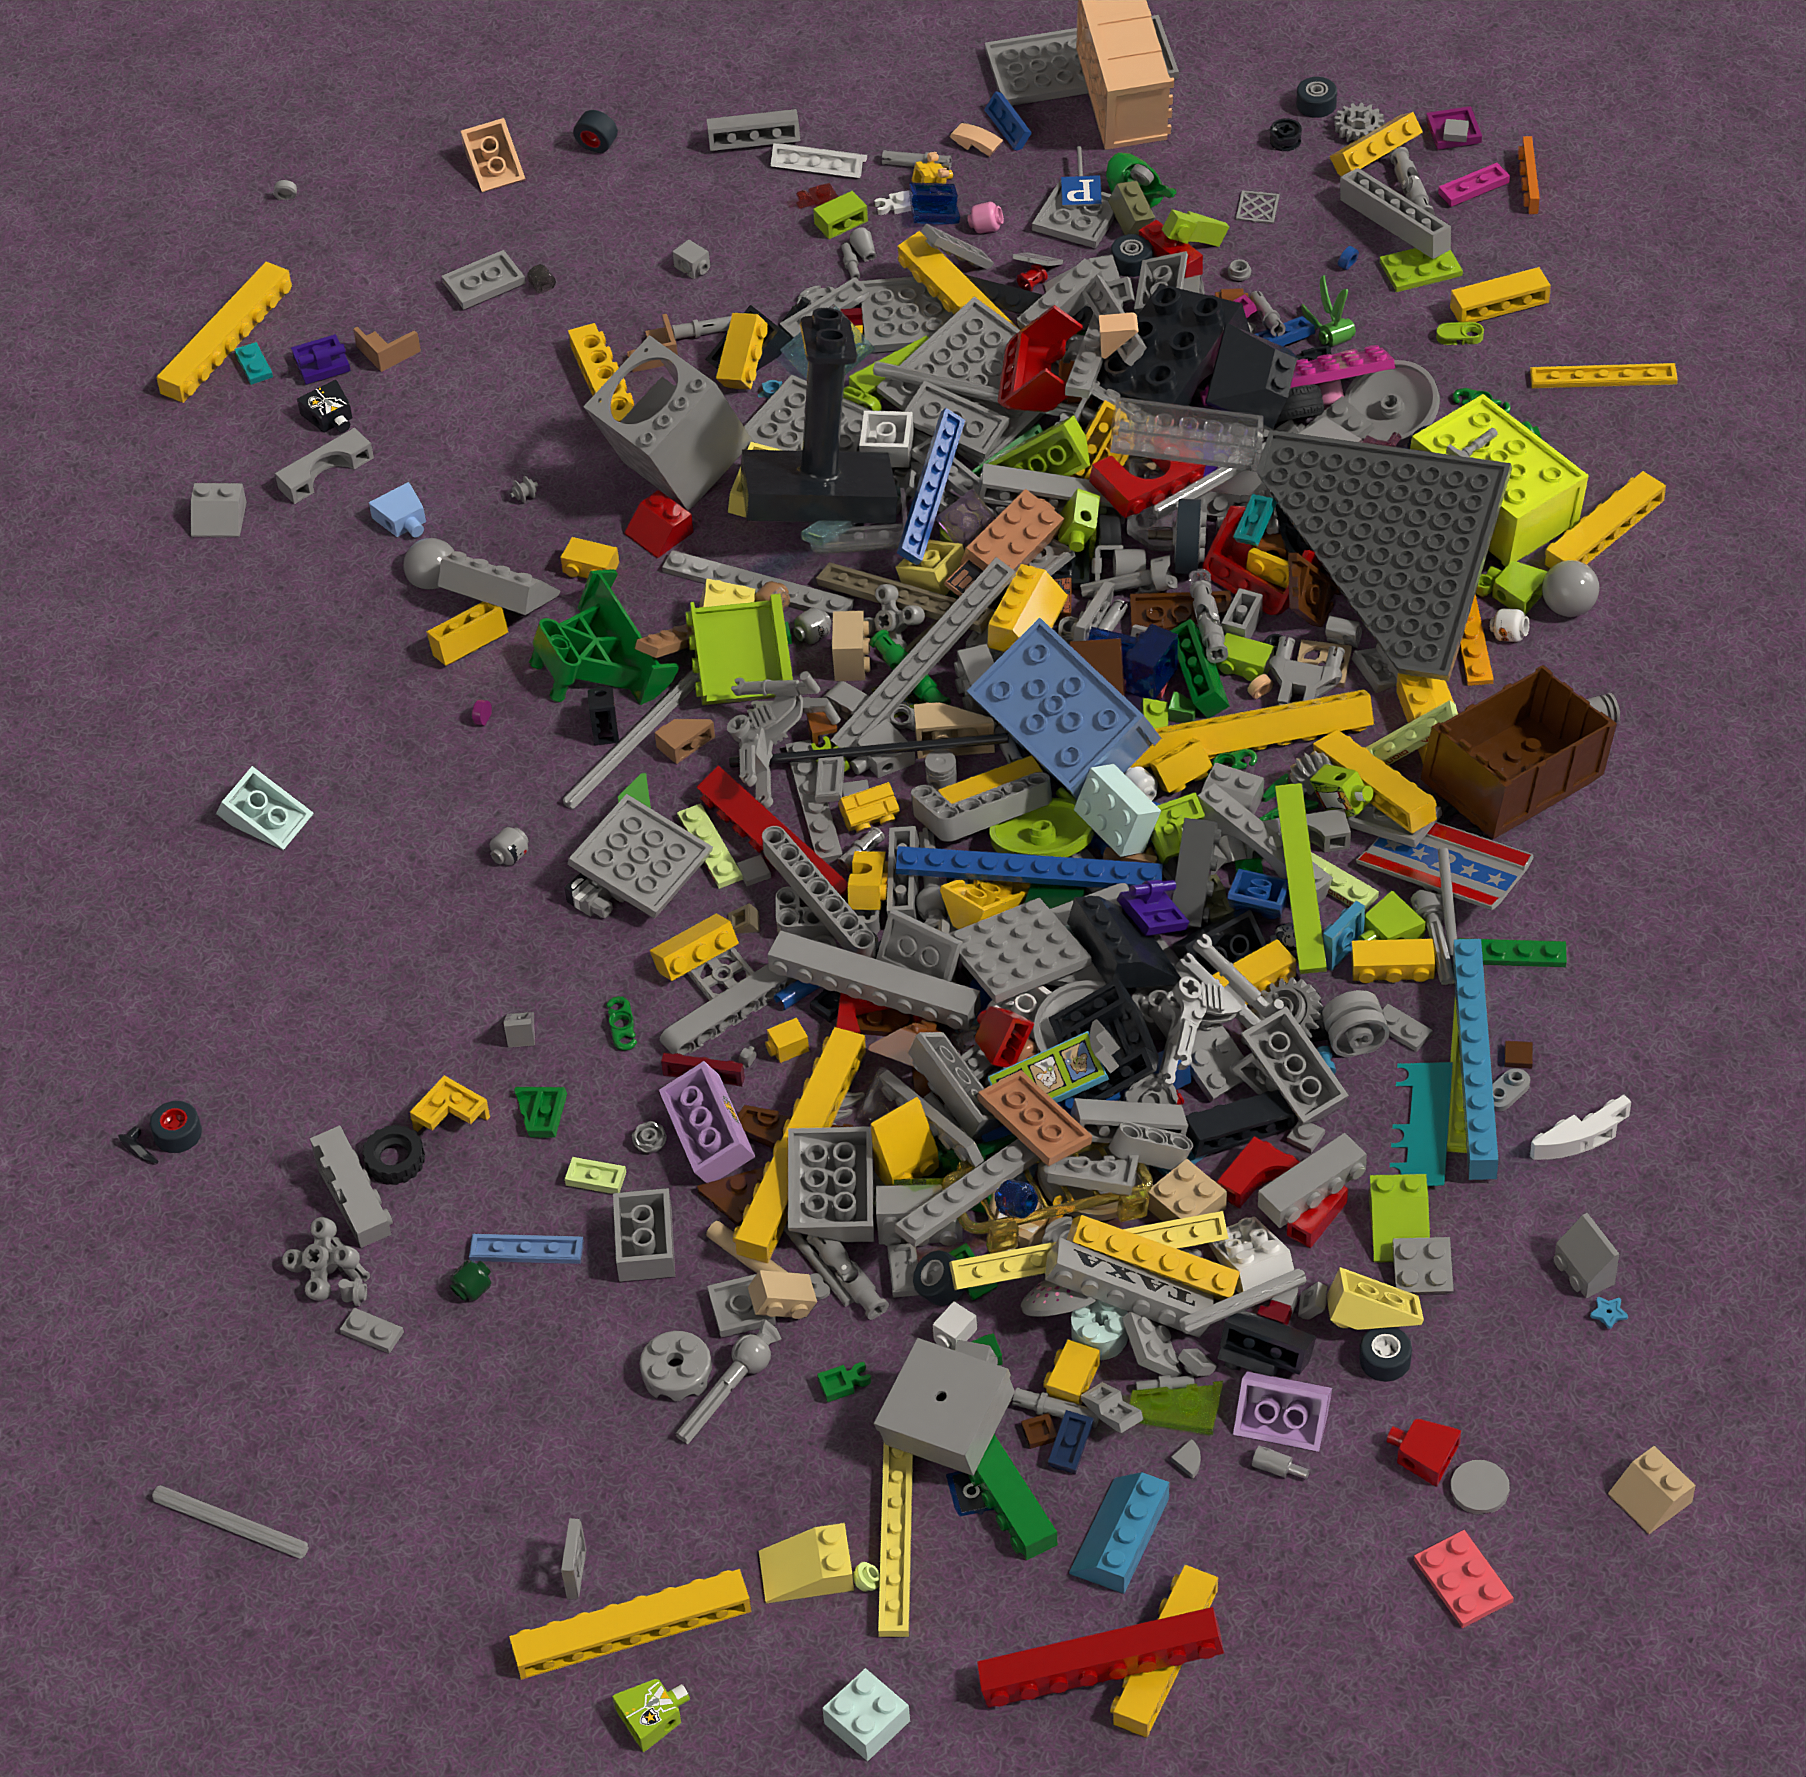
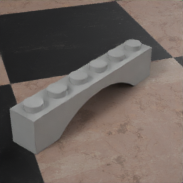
M1215 783L1197 796L1205 814L1203 820L1217 822L1218 829H1222L1223 834L1230 835L1246 843L1270 864L1279 878L1287 879L1282 837ZM1312 861L1319 904L1326 898L1333 877Z

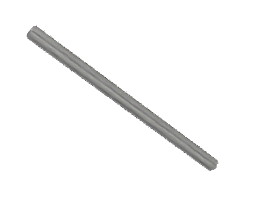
M879 361L875 362L873 367V374L876 376L920 386L924 381H927L952 393L998 403L999 388ZM1061 402L1053 411L1041 413L1059 417L1065 412L1074 415L1078 406ZM1084 416L1081 419V422L1089 423L1091 421Z
M692 669L563 797V804L570 809H574L695 688V682H699L698 673H693Z

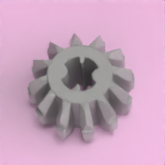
M1313 751L1310 755L1305 753L1304 757L1296 758V764L1290 766V779L1293 784L1302 783L1303 793L1307 792L1311 795L1315 790L1309 780L1324 764H1333L1324 753L1318 754L1316 751Z

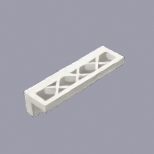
M773 143L771 166L860 178L862 163L866 162L867 155Z

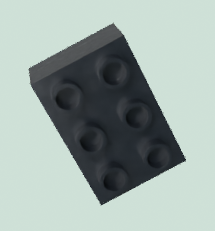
M1159 284L1137 316L1138 335L1147 347L1143 355L1130 366L1123 361L1116 350L1102 365L1096 380L1100 382L1099 386L1118 392L1121 395L1120 398L1124 401H1132L1141 407L1140 410L1146 414L1152 413L1160 417L1161 422L1166 425L1163 431L1170 429L1183 441L1185 437L1179 427L1188 422L1191 401L1198 386L1208 375L1213 373L1225 324L1229 323L1247 332H1250L1242 303L1176 288L1175 286ZM1093 395L1098 409L1103 400ZM1134 419L1130 430L1139 434L1141 428L1146 426Z

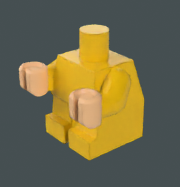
M937 152L927 154V163L923 164L922 161L915 162L912 182L920 194L946 185L947 179L953 178L952 170H947L941 164L934 162L939 159Z

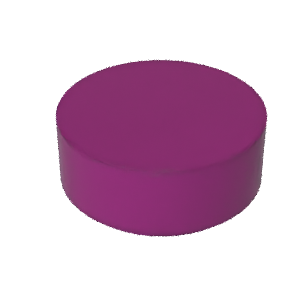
M479 699L473 706L472 719L476 725L485 726L492 714V706L490 701Z

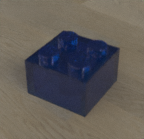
M1150 624L1145 632L1140 633L1137 643L1133 649L1130 648L1124 658L1126 663L1124 679L1126 680L1127 692L1142 698L1153 700L1157 698L1178 669V634Z

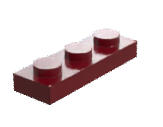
M663 1053L661 1060L663 1076L678 1078L705 1061L719 1074L723 1084L743 1086L745 1079L743 1063L714 1060L707 1057L685 1056L679 1053Z

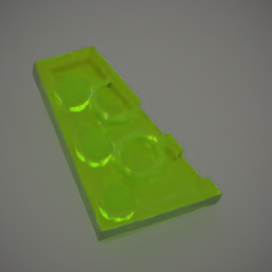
M1215 1381L1213 1385L1197 1386V1383L1187 1384L1186 1388L1179 1389L1160 1387L1132 1390L1129 1404L1141 1410L1143 1420L1139 1423L1213 1435L1223 1381Z

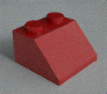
M657 490L640 502L624 533L653 556L659 558L694 533L692 514Z

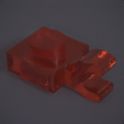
M826 183L808 188V192L805 190L797 192L796 196L800 201L796 202L799 209L814 204L818 207L837 198L838 195L831 184Z

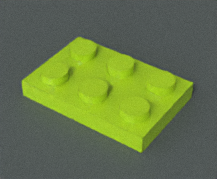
M1413 248L1381 256L1379 261L1396 292L1463 275V270L1451 250L1432 259L1420 250Z

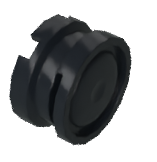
M1282 118L1272 123L1270 126V144L1273 148L1279 151H1292L1300 146L1302 127L1299 122L1290 118Z

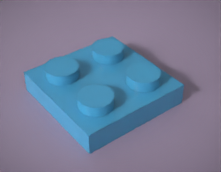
M1355 901L1349 908H1345L1340 914L1339 919L1333 925H1328L1323 932L1326 966L1331 971L1351 952L1352 941H1358V936L1364 933L1365 905L1358 901Z

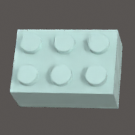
M1115 764L1090 768L1074 807L1077 814L1120 857L1144 853L1161 812Z

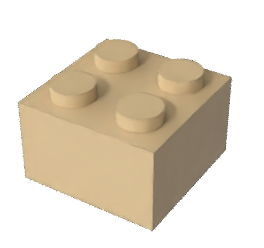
M833 611L832 653L835 681L865 680V672H870V657H866L871 652L870 638H865V636H869V621H864L863 611Z
M1185 1159L1147 1190V1209L1163 1222L1220 1212L1226 1209L1227 1191L1192 1162Z

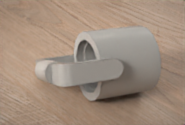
M1098 545L1095 547V557L1092 558L1094 581H1099L1100 573H1102L1100 550H1114L1113 577L1146 570L1144 549H1123V545Z

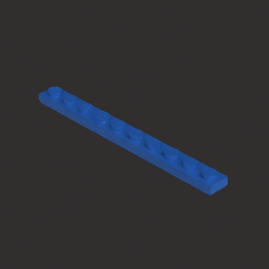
M898 846L896 874L1108 888L1116 884L1125 883L1130 888V886L1140 885L1144 881L1157 879L1162 881V864Z

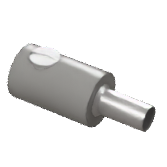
M1258 1446L1252 1461L1253 1467L1286 1478L1287 1474L1290 1473L1307 1479L1310 1472L1309 1469L1292 1464V1457L1262 1446Z

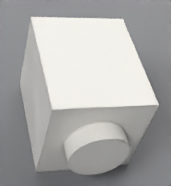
M953 1302L933 1324V1336L936 1344L952 1350L955 1349L957 1340L967 1341L977 1330L976 1315L956 1302Z

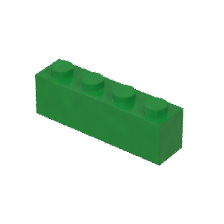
M1189 619L1170 630L1169 633L1193 704L1207 718H1211L1230 707L1216 664L1207 660V648L1202 643L1199 627Z

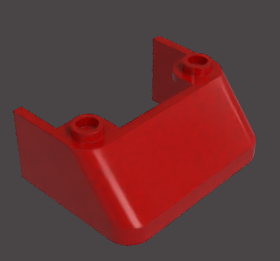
M1053 305L1016 333L1005 347L998 403L1006 409L1048 412L1053 411L1059 403L1069 397L1065 395L1067 383L1051 372V364L1063 358L1066 353V341L1079 332L1083 325L1056 305Z
M1230 506L1204 560V574L1234 594L1237 593L1239 588L1262 594V611L1269 615L1282 614L1290 607L1289 584L1285 589L1265 581L1246 570L1248 552L1254 545L1237 542L1233 536L1247 506ZM1304 550L1302 557L1317 569H1320L1321 563L1315 556L1316 552Z

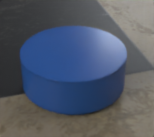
M1348 246L1341 254L1338 266L1348 270L1356 262L1359 255L1358 250Z

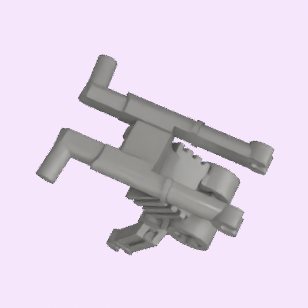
M807 671L801 673L800 679L802 681L800 682L798 680L771 681L769 679L745 682L743 678H736L735 682L738 686L731 687L736 696L763 694L764 696L775 694L776 696L774 701H752L751 705L754 709L747 710L748 717L738 715L732 718L727 725V730L732 738L739 742V777L749 787L754 784L756 785L755 799L766 809L773 804L771 797V772L769 769V761L773 756L771 753L773 744L776 745L778 740L781 742L783 737H788L786 732L799 721L802 713L824 712L832 725L839 723L841 720L827 698H810L800 695L817 694L820 691V687Z
M1203 934L1194 943L1193 948L1220 973L1221 977L1224 976L1229 981V984L1224 988L1219 983V980L1215 979L1190 953H1187L1177 963L1176 966L1180 971L1188 972L1193 977H1182L1174 986L1173 991L1169 992L1161 1002L1162 1012L1172 1019L1160 1071L1157 1075L1160 1079H1166L1161 1084L1163 1088H1169L1175 1082L1176 1068L1185 1070L1191 1064V1053L1199 1024L1203 1026L1206 1024L1209 1027L1211 1024L1230 1022L1235 1017L1249 1029L1261 1022V1020L1247 1007L1245 1001L1250 1006L1252 1005L1265 1019L1284 1007V1003L1280 999L1268 1003L1261 996L1262 993L1233 966L1234 964L1226 960L1212 946V940L1206 934ZM1241 1038L1242 1043L1247 1045L1244 1039Z

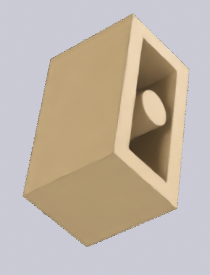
M759 1270L748 1286L755 1315L801 1319L807 1317L817 1303L809 1274Z

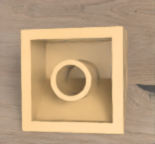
M1653 1446L1629 1465L1608 1495L1650 1534L1693 1502L1696 1485Z

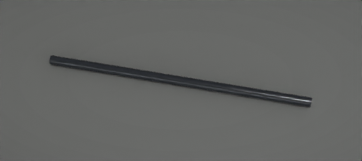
M1000 733L772 754L773 756L769 764L818 760V758L840 756L847 758L1009 743V734ZM740 757L729 758L730 768L740 767Z

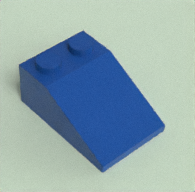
M1238 869L1228 893L1229 907H1234L1235 910L1251 909L1252 912L1261 913L1263 917L1269 919L1282 918L1289 890L1287 879Z

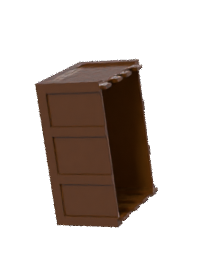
M1542 665L1536 668L1532 674L1514 684L1509 683L1505 685L1501 691L1476 705H1469L1465 708V711L1449 720L1433 725L1420 779L1490 838L1495 839L1601 777L1605 772L1617 723L1603 712L1596 710L1590 705L1588 700L1576 694L1573 688L1565 682L1562 683L1547 667Z

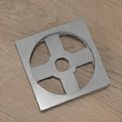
M732 947L687 972V974L710 1001L720 995L713 993L710 987L719 983L724 984L729 989L737 984L733 978L734 974L745 970L746 977H748L754 971L737 950ZM727 959L735 962L727 965L721 964L719 960ZM708 965L712 969V974L702 979L700 977L701 972ZM720 972L728 973L726 978L718 977Z
M569 1518L561 1572L567 1599L579 1598L586 1544L580 1519Z

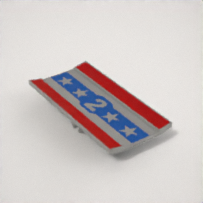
M1436 822L1416 848L1378 837L1371 847L1356 859V863L1423 886L1429 892L1435 890L1437 894H1442L1438 849L1448 848L1453 897L1493 910L1503 901L1526 872L1534 857L1531 853Z

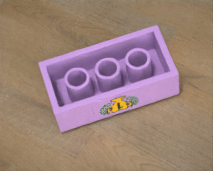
M705 1061L659 1089L693 1171L703 1181L709 1183L719 1180L755 1157L719 1074Z

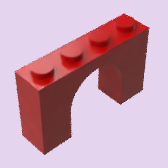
M1170 429L1150 437L1147 456L1165 473L1162 477L1155 479L1136 477L1129 473L1112 455L1092 464L1089 482L1124 518L1138 514L1142 510L1156 505L1203 478L1206 464Z
M1254 1136L1218 1179L1217 1184L1227 1191L1226 1201L1240 1209L1260 1185L1275 1180L1299 1164L1300 1161L1293 1155L1285 1154L1274 1148L1271 1143L1262 1141ZM1343 1186L1339 1192L1331 1193L1325 1197L1317 1207L1309 1208L1303 1212L1293 1223H1287V1236L1311 1248L1347 1204L1348 1188Z

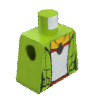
M1324 764L1309 780L1326 811L1344 809L1346 817L1359 814L1371 801L1374 794L1371 786L1364 785L1358 772L1348 768Z

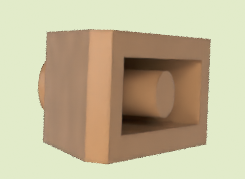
M674 719L655 732L656 746L673 762L678 764L715 738L714 722L710 719Z

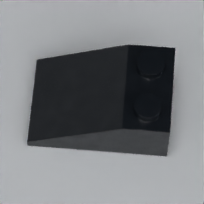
M750 305L744 313L758 314L768 324L767 335L764 337L762 344V355L758 360L756 371L777 359L792 342V339L780 327ZM727 333L705 359L716 369L719 368Z

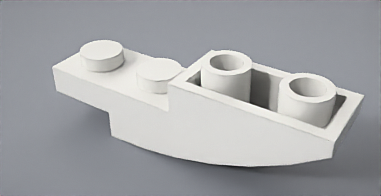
M1622 1095L1616 1100L1608 1101L1602 1109L1594 1114H1588L1582 1121L1575 1115L1566 1120H1560L1551 1130L1538 1134L1532 1140L1530 1157L1533 1160L1562 1158L1591 1150L1616 1137L1617 1124L1629 1117L1631 1101L1625 1095Z

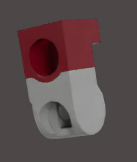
M1298 1287L1273 1297L1269 1307L1261 1305L1257 1315L1288 1325L1297 1305Z

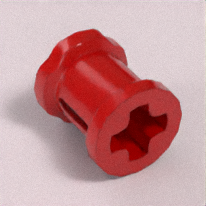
M1035 263L1029 271L1020 273L1017 276V283L1022 289L1033 291L1034 286L1040 282L1044 283L1047 281L1048 275L1042 265Z

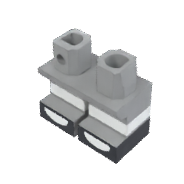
M581 873L564 887L567 903L590 917L595 913L606 918L613 910L612 903L608 901L612 897L619 902L625 901Z

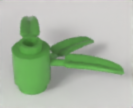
M1323 275L1320 279L1321 300L1324 310L1327 314H1330L1332 322L1322 325L1304 304L1301 305V309L1305 318L1315 326V330L1320 329V342L1323 345L1327 344L1334 347L1351 340L1355 336L1356 330L1350 319L1341 318L1348 289L1341 290L1332 308L1325 275Z

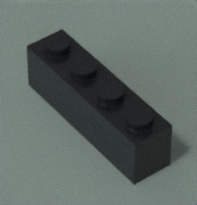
M1279 1090L1266 1091L1257 1096L1241 1098L1232 1103L1217 1105L1211 1109L1200 1112L1196 1111L1186 1115L1188 1128L1185 1136L1192 1141L1193 1148L1191 1151L1195 1158L1249 1143L1254 1136L1258 1139H1263L1290 1130L1294 1127L1296 1114Z

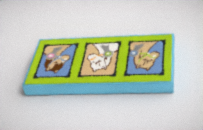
M1088 1031L988 1076L990 1084L993 1085L1021 1070L1056 1103L1109 1080L1103 1064L1092 1051Z

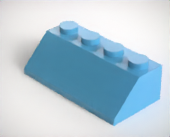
M1143 1472L1114 1478L1069 1574L1124 1594L1169 1500V1482Z

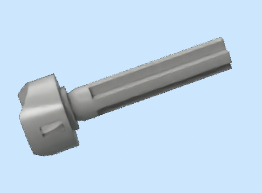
M1170 555L1151 559L1150 570L1081 584L1082 597H1094L1096 589H1100L1105 581L1115 583L1113 592L1152 583L1156 586L1158 592L1177 588V578L1168 569L1170 566Z
M1419 890L1411 897L1412 909L1426 922L1430 939H1433L1434 958L1441 984H1454V973L1442 923L1444 919L1442 894Z

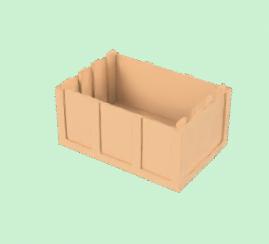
M1078 0L1076 50L1105 150L1167 140L1168 134H1171V124H1168V118H1172V108H1169V105L1173 104V95L1169 94L1170 88H1174V78H1170L1167 72L1147 0Z

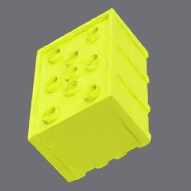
M1482 394L1413 435L1410 449L1446 454L1447 446L1451 444L1462 451L1465 447L1471 446L1474 440L1490 428L1496 429L1498 435L1479 450H1474L1470 457L1506 462L1512 465V471L1488 549L1489 552L1502 561L1501 564L1507 567L1510 562L1518 561L1524 556L1529 555L1540 546L1545 545L1569 528H1574L1579 523L1589 475Z

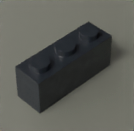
M1243 1310L1226 1319L1219 1346L1229 1348V1350L1243 1355L1255 1357L1257 1360L1269 1364L1278 1365L1277 1367L1300 1375L1311 1359L1316 1336Z

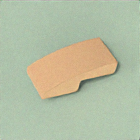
M961 123L950 135L951 139L968 150L973 145L989 157L1003 141L995 134L983 128Z

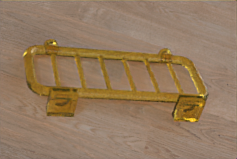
M1091 1142L1090 1145L1071 1155L1079 1157V1153L1098 1149L1102 1158H1104V1156H1108L1104 1148L1109 1147L1110 1143ZM1040 1159L1035 1164L1041 1163L1043 1161ZM967 1160L960 1162L957 1166V1171L951 1172L943 1178L941 1184L942 1191L976 1167ZM1138 1163L1136 1172L1142 1183L1138 1186H1133L1131 1195H1116L1111 1192L1100 1194L1098 1190H1093L1092 1192L1095 1196L1074 1200L1067 1186H1060L1069 1202L1048 1207L1029 1170L1026 1169L1023 1173L1043 1208L1022 1213L1006 1183L1002 1188L1009 1201L1014 1205L1016 1215L996 1219L986 1199H983L981 1204L990 1221L982 1223L973 1222L966 1212L959 1216L957 1220L963 1229L970 1233H988L986 1247L990 1254L1017 1248L1018 1225L1118 1202L1116 1215L1120 1222L1146 1217L1150 1198L1148 1192L1152 1188L1153 1179L1146 1165Z

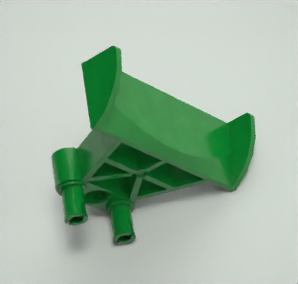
M615 569L590 571L577 607L581 613L561 623L550 618H544L539 621L532 642L534 650L529 663L536 669H541L546 665L554 678V684L549 696L556 702H562L565 699L568 687L574 683L575 679H581L630 689L639 705H642L659 696L673 681L679 669L676 663L659 664L655 657L635 649L637 639L643 637L611 589L618 575Z

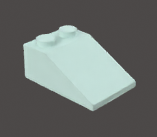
M252 766L221 802L216 814L231 826L284 850L314 813Z

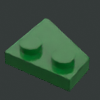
M515 1087L514 1091L529 1137L556 1138L567 1097L565 1087Z

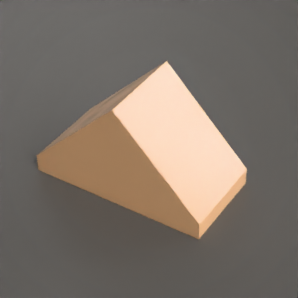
M1135 313L1099 315V337L1102 358L1106 359L1138 333L1137 315Z

